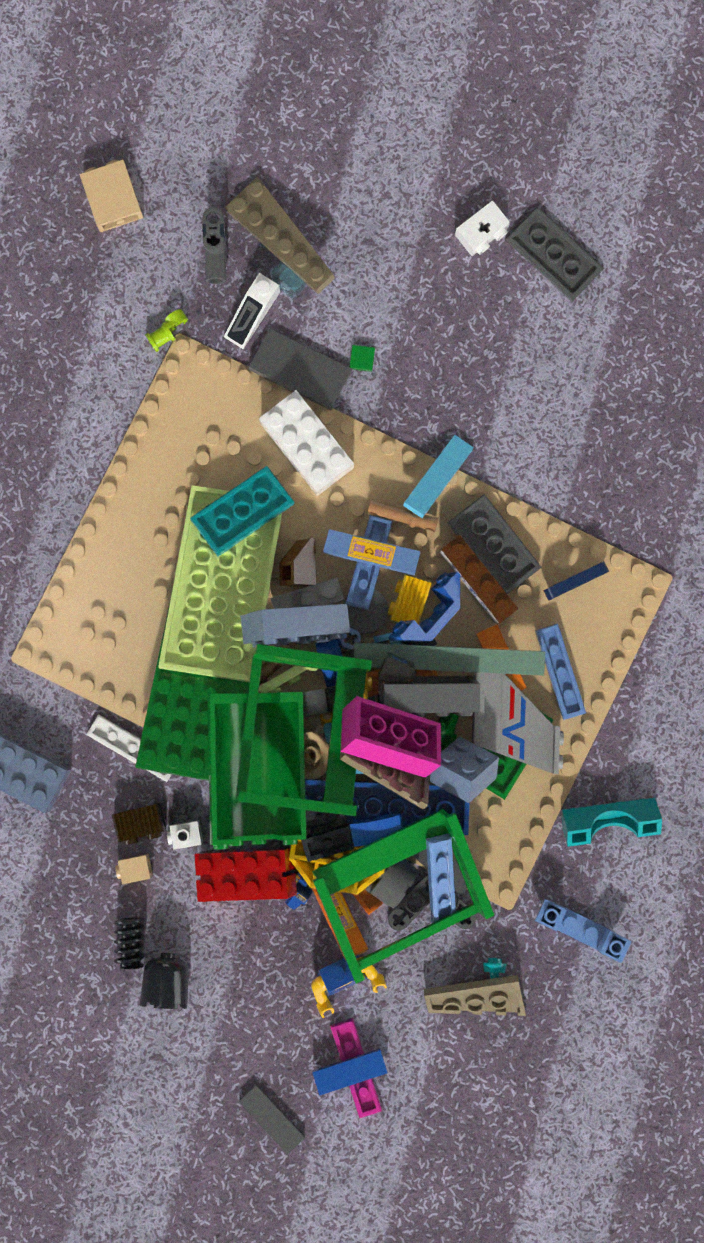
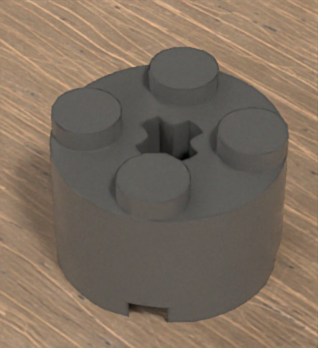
M404 859L385 868V873L365 888V890L394 909L406 895L405 892L408 887H411L414 883L419 869Z

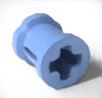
M350 628V633H348L350 636L354 635L355 637L352 641V646L350 643L344 642V639L347 637L346 634H341L342 639H338L339 645L343 649H354V642L361 641L360 633Z

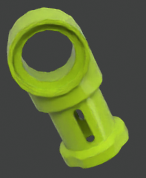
M182 309L175 310L165 318V322L161 324L162 327L151 334L146 333L145 336L154 350L158 352L159 347L170 340L172 342L176 340L171 332L176 330L175 327L181 323L185 324L188 318Z

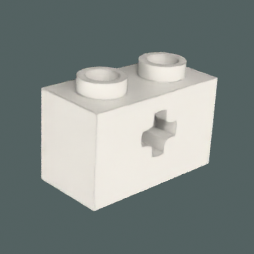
M491 201L456 228L455 236L471 256L476 253L480 255L490 247L488 243L494 239L499 241L508 233L506 229H508L510 222L497 205ZM480 228L483 230L487 228V233L485 231L479 232Z

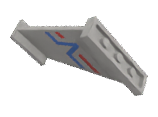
M474 672V679L480 683V712H473L472 743L544 771L559 774V769L563 768V755H559V747L564 742V733L560 731V726H553L506 674Z

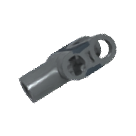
M211 207L205 210L202 217L203 244L205 247V281L211 284H222L226 282L227 228L222 211ZM211 213H217L220 216V219L207 221V217Z

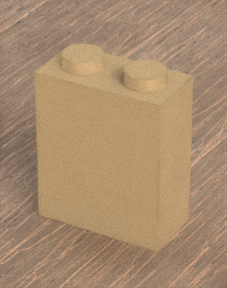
M112 160L106 166L100 168L92 167L79 174L100 232L144 218L124 160Z

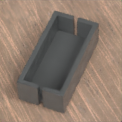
M472 676L378 677V703L420 717L425 716V713H435V716H449V713L458 712L460 716H472L473 712H480V683Z

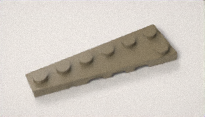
M258 177L225 207L226 211L317 294L335 279L327 265Z

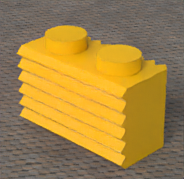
M404 575L403 580L398 579L394 592L399 594L396 602L391 601L388 615H391L390 621L398 623L402 620H415L419 625L432 583L408 575Z

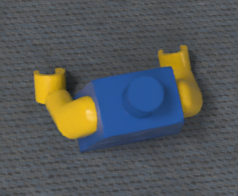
M345 958L320 969L318 977L311 983L317 1002L316 1006L322 1018H324L323 1014L327 1010H330L332 1014L334 1013V1009L327 997L356 984ZM373 965L361 970L364 978L370 979L375 993L378 992L377 986L382 985L385 989L387 988L383 974L378 973Z

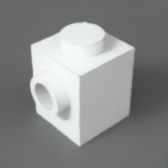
M200 820L169 826L170 830L167 831V840L169 845H173V850L202 845L204 843Z

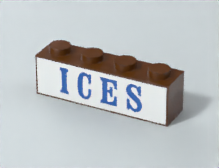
M460 535L440 550L443 558L455 572L460 574L462 582L496 624H500L518 610L515 603Z

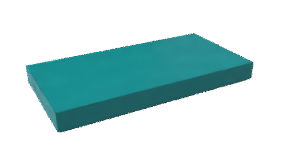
M265 466L196 513L190 520L216 556L219 557L293 506L294 501L268 466Z

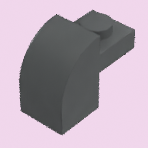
M335 687L303 692V716L333 711Z

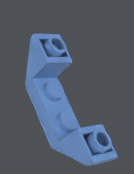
M544 899L535 918L536 922L555 931L558 930L595 948L600 953L622 963L632 942L618 933L547 899Z

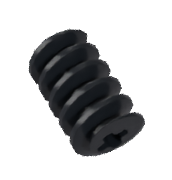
M122 918L114 922V924L121 926V929L114 931V934L121 936L120 939L114 940L115 944L121 945V948L114 950V953L121 955L120 958L114 959V963L120 964L121 969H140L144 967V964L139 961L144 958V954L139 952L144 949V944L138 942L145 938L144 934L139 933L145 929V926L138 923L143 921L144 918Z

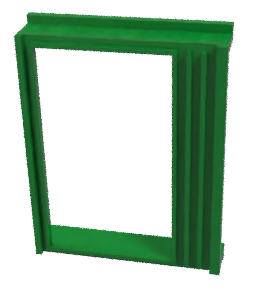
M261 644L256 645V650L252 655L235 795L238 802L356 816L357 806L353 805L356 769L340 760L342 709L356 696L364 698L366 673L371 670L372 660ZM262 661L337 671L323 802L246 792Z
M444 809L312 871L315 877L313 880L356 984L365 980L361 970L478 912L485 919L494 916L455 813L448 814ZM448 833L452 837V851L473 903L357 960L330 895L425 850L427 838Z

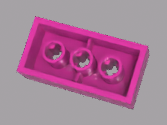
M356 696L342 709L341 752L426 778L441 766V723Z

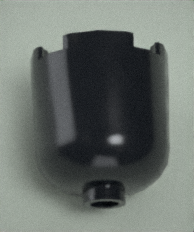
M161 953V957L152 958L146 963L143 972L139 1006L147 1007V1002H149L150 1005H154V1008L178 1009V1004H180L182 1009H187L189 969L183 960L175 958V953Z

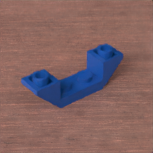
M444 572L436 579L437 583L431 590L441 603L434 607V613L422 621L420 625L415 620H402L393 627V632L388 637L389 640L410 642L432 641L460 609V574L458 572Z

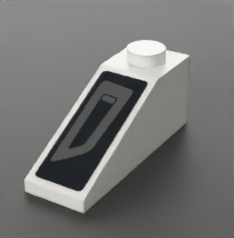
M259 273L242 300L224 338L244 349L280 294L279 285Z

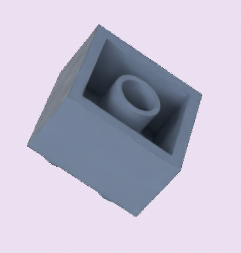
M458 737L441 752V766L430 774V782L470 803L496 779L499 757L462 737Z

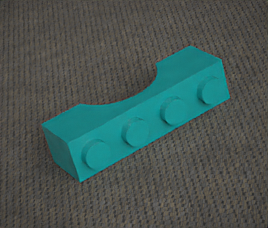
M655 797L562 810V828L567 847L591 844L594 834L608 826L627 828L637 837L660 835L662 816Z

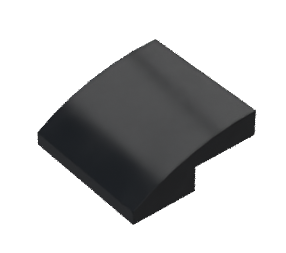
M306 810V839L301 841L308 862L354 849L345 815Z

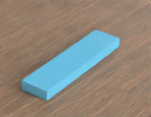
M454 435L406 499L403 506L423 518L474 447Z

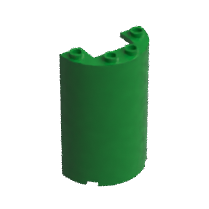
M303 692L258 693L246 792L305 799ZM248 693L207 694L210 844L213 845V849H228V844L229 846H242L243 841H252V844H266L268 839L282 840L283 845L298 844V840L306 839V810L238 802V799L235 798Z

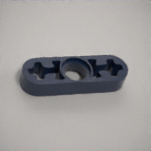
M605 561L543 591L548 601L610 571Z

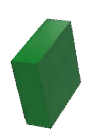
M352 345L349 368L372 372L375 348Z

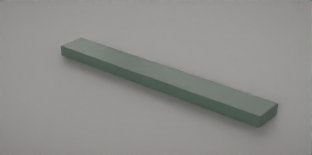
M354 642V658L372 660L371 667L541 676H544L545 651Z

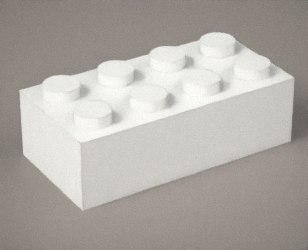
M297 390L259 418L262 427L317 496L354 468L352 460Z

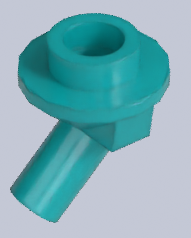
M488 958V962H483L484 972H490V979L500 978L499 973H505L507 964L502 963V958Z

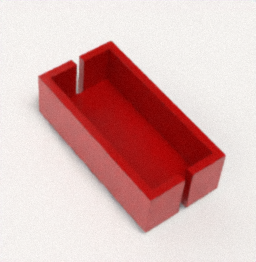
M291 847L211 850L194 854L196 875H200V879L196 880L197 902L289 899L297 895L296 874L290 873L283 876V872L295 869V866L289 859Z

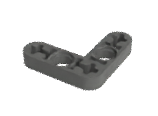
M428 875L424 876L389 913L388 922L392 929L397 931L404 930L430 903L429 890L425 889L427 887L425 882L428 880ZM455 894L456 909L459 906V903L463 905V907L459 909L468 906L462 899H460ZM414 895L420 897L422 901L420 907L416 909L408 905L409 898ZM404 904L406 909L413 913V915L409 917L406 914L403 917L404 924L397 923L395 925L393 924V915H401L404 910L400 907ZM475 914L469 917L470 923L463 922L461 924L458 922L456 925L461 929H470L476 922Z

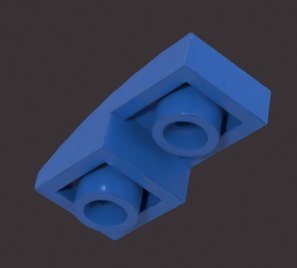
M401 814L377 815L375 819L353 820L349 824L354 847L366 846L403 828Z

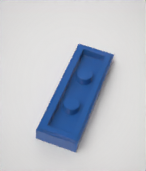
M380 1048L312 1070L319 1096L388 1073Z

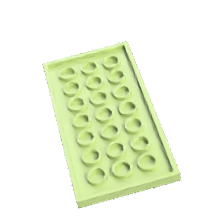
M192 485L158 667L159 669L249 682L252 655L256 648H253L252 644H243L240 616L267 608L282 513L217 557L190 518L229 491Z

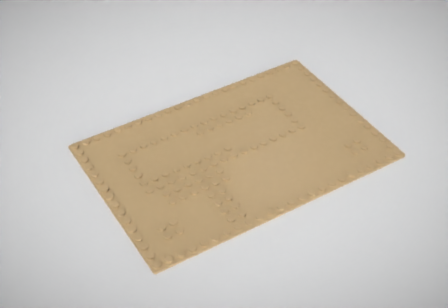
M179 333L175 336L176 340L172 342L26 627L11 660L144 727L175 579L192 485L230 491L265 466H268L293 499L294 505L282 512L266 608L274 609L270 598L305 588L280 586L279 562L297 540L315 538L316 584L338 577L345 600L349 593L357 561L323 553L329 529L364 538L369 517L373 515L367 513L371 499L407 509L403 506L404 502L436 459L333 408L329 410L301 396L354 463V468L317 496L259 421L261 416L293 391L250 371L248 366ZM458 470L425 514L439 518L435 532L416 526L411 528L409 524L392 520L393 523L387 543L420 551V557L415 576L380 567L375 590L385 597L389 608L391 601L396 602L399 593L394 591L398 579L403 580L404 575L432 583L419 625L422 621L429 618L434 613V607L441 603L431 590L437 583L436 579L444 572H455L440 554V550L457 537L447 523L485 494L542 567L507 594L518 607V610L498 624L505 642L511 650L541 651L535 630L558 624L586 710L585 714L566 720L562 719L546 665L544 676L521 675L527 687L522 690V693L539 711L554 719L552 725L560 726V731L564 733L563 745L559 747V755H563V768L559 769V774H553L527 764L505 800L485 788L470 802L469 833L464 835L489 901L507 910H511L672 581V576ZM605 561L610 572L548 601L543 590ZM461 579L460 609L435 637L437 645L435 646L482 648L476 633L496 625V623ZM344 601L334 603L331 605L343 604ZM388 615L384 625L377 631L369 634L360 633V642H374V636L393 632L392 629L397 623L390 621L391 615ZM346 633L347 637L344 639V642L350 643L352 646V641L355 637ZM316 641L306 644L289 643V645L275 646L317 653ZM340 646L341 652L347 651ZM282 664L283 666L268 677L267 680L275 678L295 665ZM318 669L315 672L310 670L301 674L302 679L292 685H289L287 682L280 686L282 690L280 692H307L327 688L322 669ZM436 670L438 676H472L474 678V672ZM375 695V702H377V703H378V695ZM325 712V713H320V714H322V715H327V714H330V712ZM425 713V716H423V718L439 722L441 717L435 716V713ZM320 714L303 716V719L320 716ZM458 715L459 719L455 726L456 739L462 737L472 743L473 715ZM413 856L406 858L407 860L428 870V868H426Z

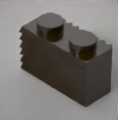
M160 803L112 814L118 843L124 841L125 845L139 842V837L147 836L148 840L162 836L161 832L166 830Z

